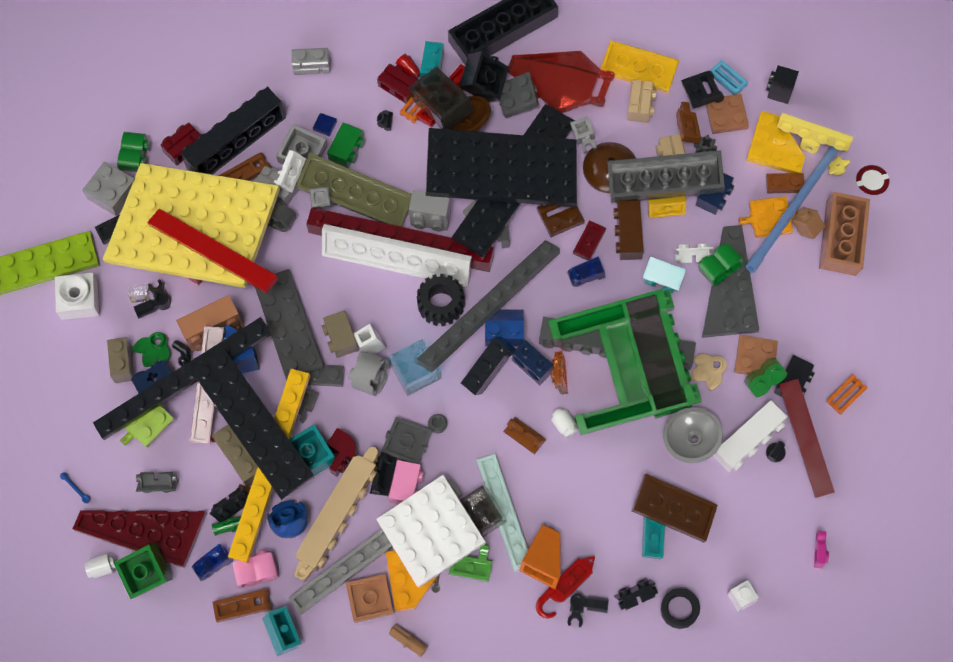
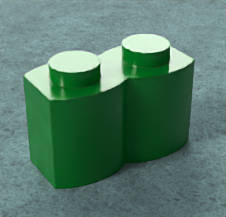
M123 132L117 160L119 170L137 172L140 163L147 164L145 154L150 149V140L147 139L146 134Z
M729 243L718 246L714 254L703 257L699 262V271L713 287L721 283L743 265V258Z
M771 358L764 362L759 370L751 372L744 382L755 397H761L770 390L772 385L782 382L788 373L776 358Z

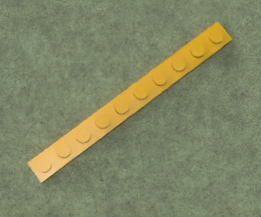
M290 369L274 420L289 440L311 376L309 373ZM257 468L228 554V558L244 563H249L273 491L272 486L259 468Z

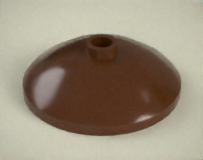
M481 96L461 98L453 102L439 119L440 129L477 132L488 121L491 114V106Z
M605 142L596 145L597 149H590L583 161V174L586 181L594 189L603 193H610L607 161L636 158L629 148L615 142Z

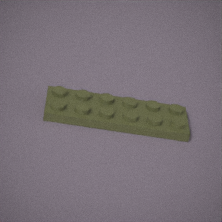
M309 153L296 184V189L309 194L312 188L329 187L331 203L378 222L400 227L409 209L412 196L408 192L312 153Z

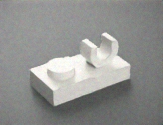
M289 150L282 170L278 171V174H280L279 178L274 180V183L287 192L292 193L306 158L295 151Z

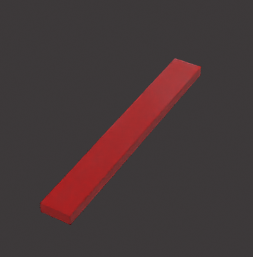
M158 209L147 222L150 227L266 294L278 280L277 275L161 209Z

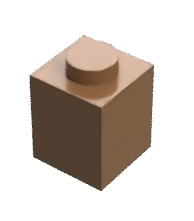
M803 207L792 219L799 234L811 239H815L825 228V224L818 211Z

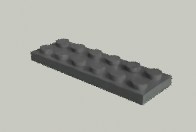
M289 269L275 273L278 280L267 294L256 287L255 289L268 328L272 334L271 336L286 380L290 369L306 373L324 369Z

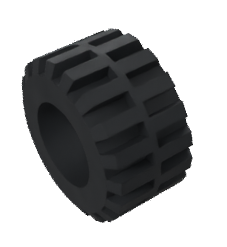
M434 274L432 279L427 277L425 283L422 282L420 289L417 290V305L421 317L426 318V322L429 324L432 321L435 326L438 323H441V326H445L447 322L449 325L453 324V319L457 321L459 314L462 315L464 312L463 308H465V296L457 279L453 280L450 275L445 277V274H440V277ZM440 293L447 294L452 298L451 302L443 307L433 305L430 300L434 295Z

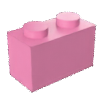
M397 460L389 494L390 503L400 504L419 491L417 490L418 483H422L424 471H421L420 464Z

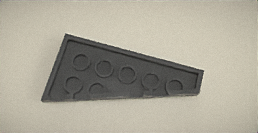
M742 225L725 226L722 229L720 245L729 243L743 258V265L718 285L711 286L702 338L759 332L750 271L745 267L748 263Z

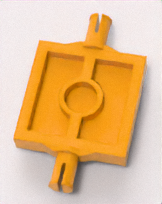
M787 196L749 201L750 215L749 217H739V225L751 224L755 238L767 237L788 208ZM797 210L792 218H794L800 210ZM792 219L780 235L793 233Z

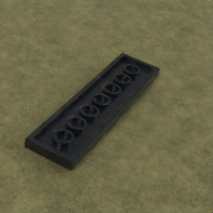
M224 348L191 369L196 380L281 500L314 478V474Z

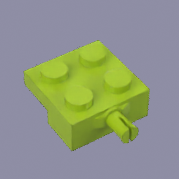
M160 405L126 426L127 433L120 439V442L126 446L132 438H135L145 447H149L174 418Z

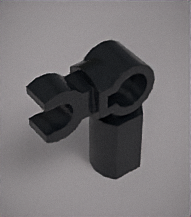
M160 279L157 280L159 284L157 288H153L150 283L148 284L154 300L150 299L133 306L138 319L156 312L157 309L167 310L170 307L169 297L163 290L164 286Z
M581 594L573 595L570 599V612H572V615L568 618V626H571L573 619H577L579 621V628L582 627L583 620L580 614L584 612V608H587V611L607 613L609 599L595 597L585 599Z

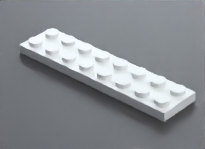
M326 224L322 228V256L425 279L427 277L432 279L434 274L437 277H440V274H445V277L450 275L453 280L457 279L459 281V285L468 287L472 256Z

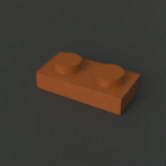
M804 173L766 174L767 194L798 193L805 184Z

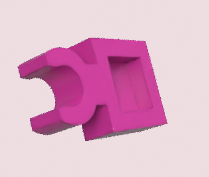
M818 531L816 533L814 568L822 569L825 563L829 561V551H826L825 544L826 531Z

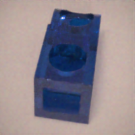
M599 256L574 266L567 271L573 287L581 286L586 282L606 278Z
M218 544L192 565V569L199 580L203 581L224 566L234 562V560L228 558L229 553L226 548Z

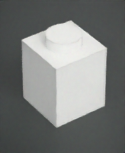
M371 324L353 333L359 347L364 352L375 355L386 348L380 334Z
M748 580L731 589L728 593V597L738 612L754 604L759 598Z

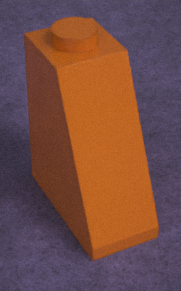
M542 524L521 562L519 571L556 589L560 578V533Z

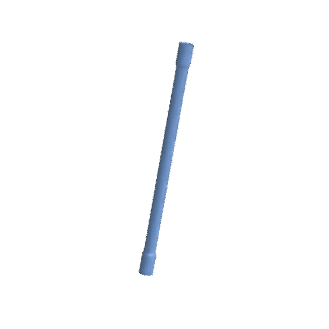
M830 146L760 248L746 264L745 267L748 271L756 272L768 251L840 150Z

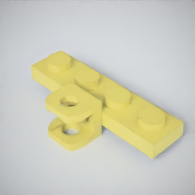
M785 113L781 114L777 128L784 132H792L802 137L800 149L813 154L817 153L820 144H827L837 150L848 152L853 137Z

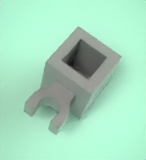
M588 116L571 122V128L577 144L582 143L583 153H587V145H592L593 150H596V144L592 140L595 139L594 131Z

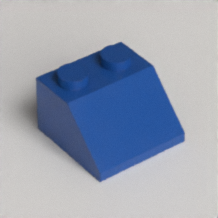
M499 310L485 323V347H488L494 337H503L512 346L519 347L524 342L523 310Z

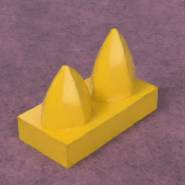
M685 196L648 200V218L686 215Z

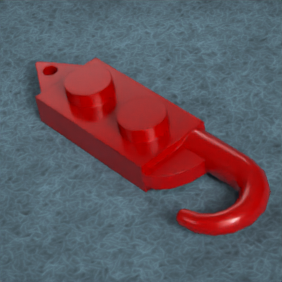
M595 556L584 559L578 558L560 576L556 589L549 587L538 598L535 608L539 616L546 619L556 616V612L551 614L545 613L543 605L549 599L557 603L565 602L593 574L592 568Z

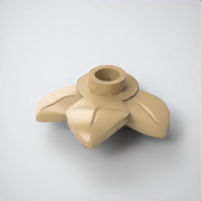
M705 353L697 355L693 360L698 366L692 371L691 380L697 382L706 381L708 390L712 391L722 383V374L727 369L726 360L721 356L711 357ZM715 362H720L719 368H714Z

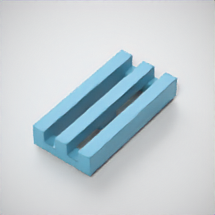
M722 60L710 70L714 74V79L733 95L738 94L748 85V82ZM732 77H733L736 81H738L741 85L737 84V83L732 79Z

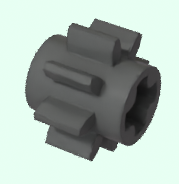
M709 135L701 137L702 139L699 144L694 143V147L697 148L695 153L717 150V146L714 145L716 139L712 140Z

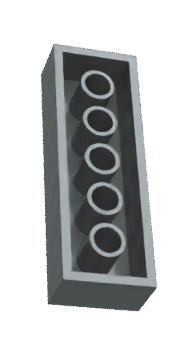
M721 150L607 161L611 203L724 193L725 185Z

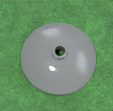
M690 407L682 409L670 417L664 428L663 439L668 452L674 458L686 463H699L711 458L718 451L723 440V430L720 421L713 413L703 408ZM694 438L698 439L697 442H691Z

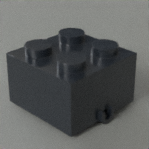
M483 51L471 53L468 55L459 87L474 96L485 98L488 102L500 100L509 67L498 61V57L490 56Z

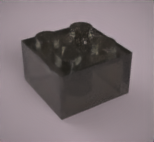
M483 485L460 500L483 537L508 522L488 488Z

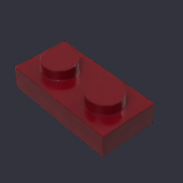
M589 220L573 250V254L590 262L606 232V227Z

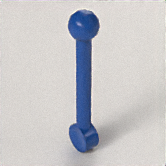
M63 472L60 474V478L65 480L81 496L83 503L90 502V497L84 495L68 478L67 473Z

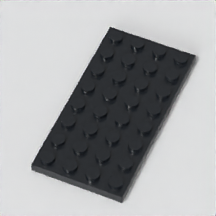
M429 128L426 196L576 207V139Z

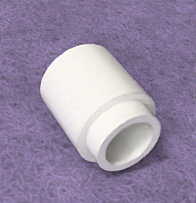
M559 408L552 414V423L565 438L578 431L577 423L567 409L562 410V408Z
M104 554L89 559V562L84 563L88 578L93 577L95 579L114 573L113 569L116 568L113 563L115 562L114 557Z

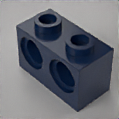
M526 340L512 354V361L539 386L553 373L554 365Z

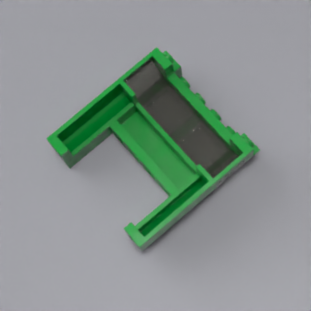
M659 289L548 320L554 343L599 331L620 405L584 415H576L575 420L580 436L702 402L697 383L689 384L688 382L691 381L689 371L684 370L683 363L686 362L683 351L679 352L677 344H680L678 333L673 332L672 326L675 323L672 314L668 315V312L675 308L669 289L664 291Z

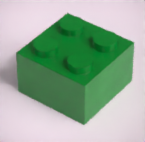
M157 543L147 545L113 562L130 599L139 597L173 580Z

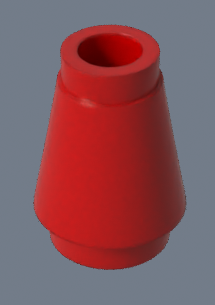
M405 53L397 59L395 64L400 66L404 73L412 74L417 78L420 77V70L410 55L408 56Z

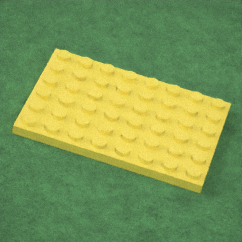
M140 163L135 180L104 254L103 261L114 265L246 288V281L150 227L147 222L158 209H161L250 261L255 262L280 188L278 185Z

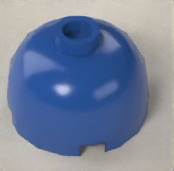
M288 500L273 506L270 515L269 513L267 514V520L271 530L278 537L295 538L306 529L308 514L306 506L302 502L294 504L293 500Z

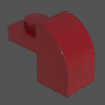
M336 428L326 444L332 452L337 454L329 470L331 474L338 477L340 473L345 472L348 467L347 462H351L353 457L358 456L353 438L339 428Z

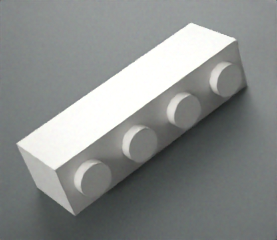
M770 400L729 437L713 457L729 473L733 469L737 471L744 464L743 460L747 456L749 458L753 457L758 452L757 447L759 445H766L772 439L771 435L775 431L779 433L786 426L785 421L788 416Z

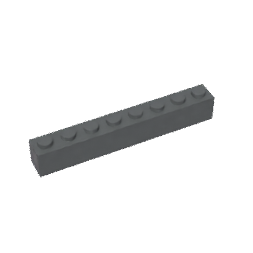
M543 317L539 336V344L543 347H557L567 352L575 350L585 355L598 354L600 357L606 358L599 331L554 343L548 320L555 318ZM633 332L639 355L667 347L665 337ZM680 340V344H677L679 352L683 351L686 362L683 363L684 370H691L696 342ZM670 357L643 363V365H648L649 363L657 364L661 368L674 367Z

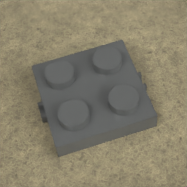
M530 72L505 81L499 100V105L505 118L539 105L536 94L538 90L533 83Z
M395 417L390 431L388 430L385 435L386 441L381 453L388 454L389 457L397 458L400 461L419 464L423 454L426 453V448H428L427 444L432 430Z

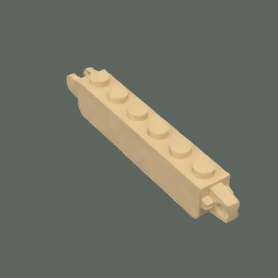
M376 447L367 449L368 451L365 452L363 457L358 455L352 458L297 550L296 556L299 563L294 576L305 582L314 571L317 572L319 568L322 569L327 562V554L336 547L338 543L337 537L340 533L343 534L348 526L346 522L350 516L353 517L355 515L359 500H363L368 492L367 487L369 483L374 482L376 473H378L376 463L378 462V456H380Z

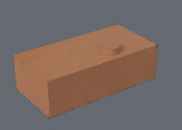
M833 192L827 199L819 269L856 276L863 269L870 199Z

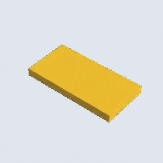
M610 40L600 68V74L631 83L632 80L653 82V89L669 93L679 60Z

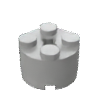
M361 351L358 354L355 368H352L349 372L348 378L352 380V387L376 396V393L379 394L386 384L388 375L385 372L386 368L390 369V361Z

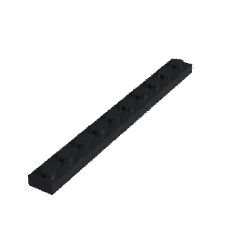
M261 317L94 421L93 424L103 440H106L198 382L191 369L224 348L231 359H234L271 336L270 330Z

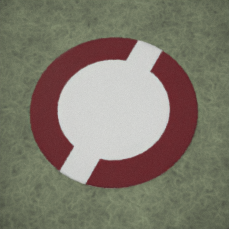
M876 165L864 166L858 171L856 176V183L860 190L869 195L882 194L887 190L890 182L887 172Z

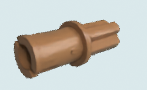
M394 625L389 632V635L403 644L404 648L407 647L419 657H422L428 646L414 638V634L410 635L398 625Z

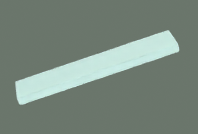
M495 454L477 459V464L515 572L520 569L521 562L528 548Z

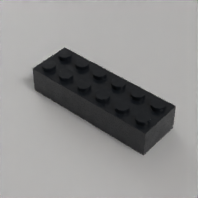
M502 0L448 30V42L466 65L469 54L483 51L488 55H492L558 17V5L554 0Z
M268 86L258 91L252 99L245 101L240 108L229 113L223 121L216 123L211 130L200 135L194 143L187 145L180 152L186 169L192 172L213 175L286 119L282 101Z

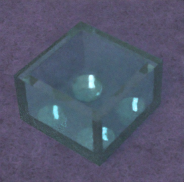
M423 339L388 356L390 366L407 396L442 379L439 367L431 373L417 363V358L428 349Z

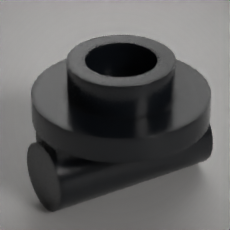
M387 110L380 112L377 116V125L386 131H391L393 112Z
M782 441L770 444L766 449L767 458L775 463L781 462L786 455L785 444Z

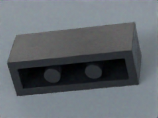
M494 337L461 384L474 395L483 394L516 348L503 337Z

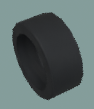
M677 588L671 590L665 595L661 603L660 611L662 618L666 624L673 628H688L694 624L699 616L700 603L698 598L688 589ZM675 597H684L692 605V614L686 620H676L669 613V603Z

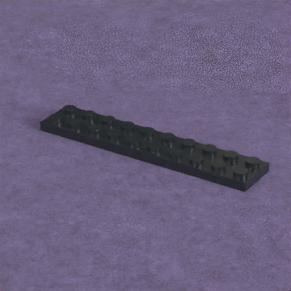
M545 104L524 135L567 139L572 131L570 123L575 120ZM477 200L453 234L452 240L485 258L522 203Z

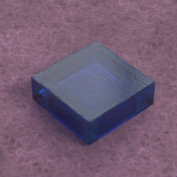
M320 113L313 126V131L331 136L337 123V118Z

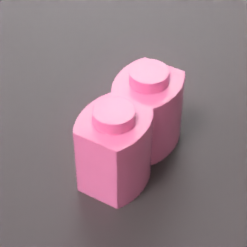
M268 550L257 552L256 556L250 558L249 563L241 561L232 563L239 588L279 578L274 555L272 552H268Z

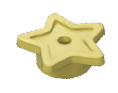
M838 156L829 164V174H843L847 170L846 166L850 161L842 160Z

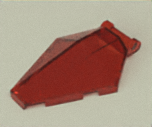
M582 51L512 55L508 65V73L513 77L530 72L533 83L538 90L536 92L537 98L542 99L548 106L561 113L587 104L603 107L610 82L615 77L614 72L601 70ZM599 78L604 79L598 96L594 97L593 94Z

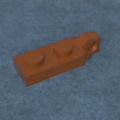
M681 102V106L676 112L681 141L699 144L702 138L696 113L690 111L689 102Z

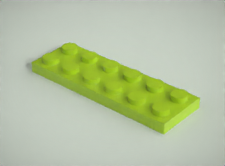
M86 231L0 256V295L51 281L57 276L71 275L99 267L91 232Z

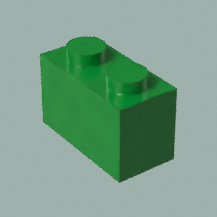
M343 122L327 151L328 160L349 168L351 163L356 161L358 149L362 148L365 143L363 130Z

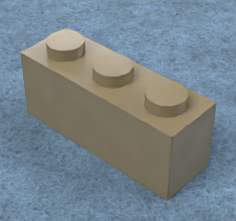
M226 425L214 433L212 437L245 486L249 487L253 483L258 466L230 426Z

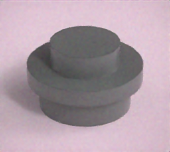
M441 414L432 415L428 420V427L433 433H442L447 428V420Z

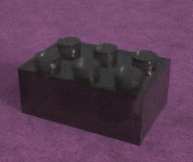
M435 67L408 88L413 101L441 129H451L474 112L470 98L438 67Z

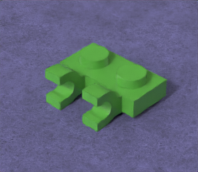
M483 545L480 547L479 558L466 556L451 566L449 575L489 582L492 561L487 560L489 546Z

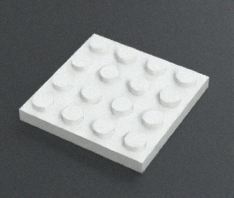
M444 475L376 519L419 588L486 544L485 539Z

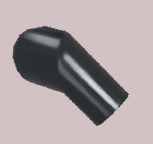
M175 340L172 348L180 352L181 356L178 358V364L183 366L192 360L190 348L179 340Z

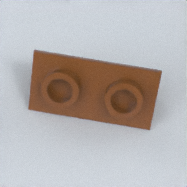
M516 417L509 420L508 426L503 431L534 455L546 441L543 436Z

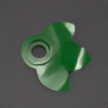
M155 332L149 337L140 338L132 348L133 352L142 354L144 367H151L158 360L161 362L165 360L167 362L170 357V350L166 346L167 338L161 332ZM161 340V343L156 345L155 341Z

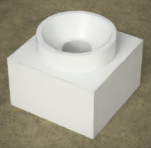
M93 273L55 277L56 313L61 320L99 316L98 280Z

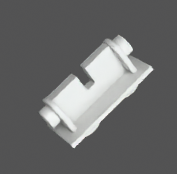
M708 243L697 244V248H690L689 244L678 245V248L673 249L678 251V254L674 255L675 262L679 264L692 263V255H695L696 262H700L703 257L713 254L709 253V249H714V247H708Z

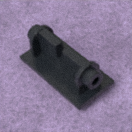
M381 453L378 456L376 464L378 473H376L375 480L371 485L370 494L389 495L397 458L388 457L389 455Z
M238 487L228 495V500L224 498L214 504L209 514L219 522L227 520L245 507L248 498L246 495L247 490L244 487Z
M645 578L638 581L636 586L620 589L618 594L614 595V598L618 601L621 600L618 603L620 609L628 610L639 605L636 599L638 596L642 603L654 598L658 594L656 587H652L655 585V582Z

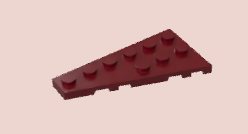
M80 510L72 529L132 551H137L147 545L157 543L165 562L185 568L207 512Z

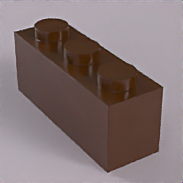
M640 200L618 201L617 208L613 209L614 219H617L614 231L619 241L616 242L615 246L616 254L619 253L620 260H641L644 249Z

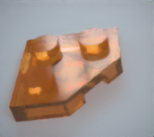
M563 351L555 352L554 359H552V364L554 365V371H551L552 383H554L555 389L558 388L560 394H568L565 356Z

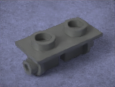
M140 472V474H136V482H138L136 492L150 493L162 491L169 493L176 491L179 479H177V474H173V472H158V479H155L154 472Z

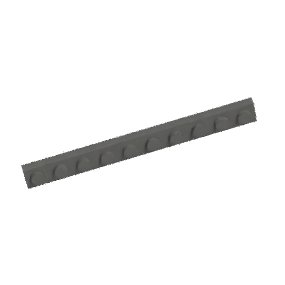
M546 240L540 244L417 358V363L432 373L560 254V248Z

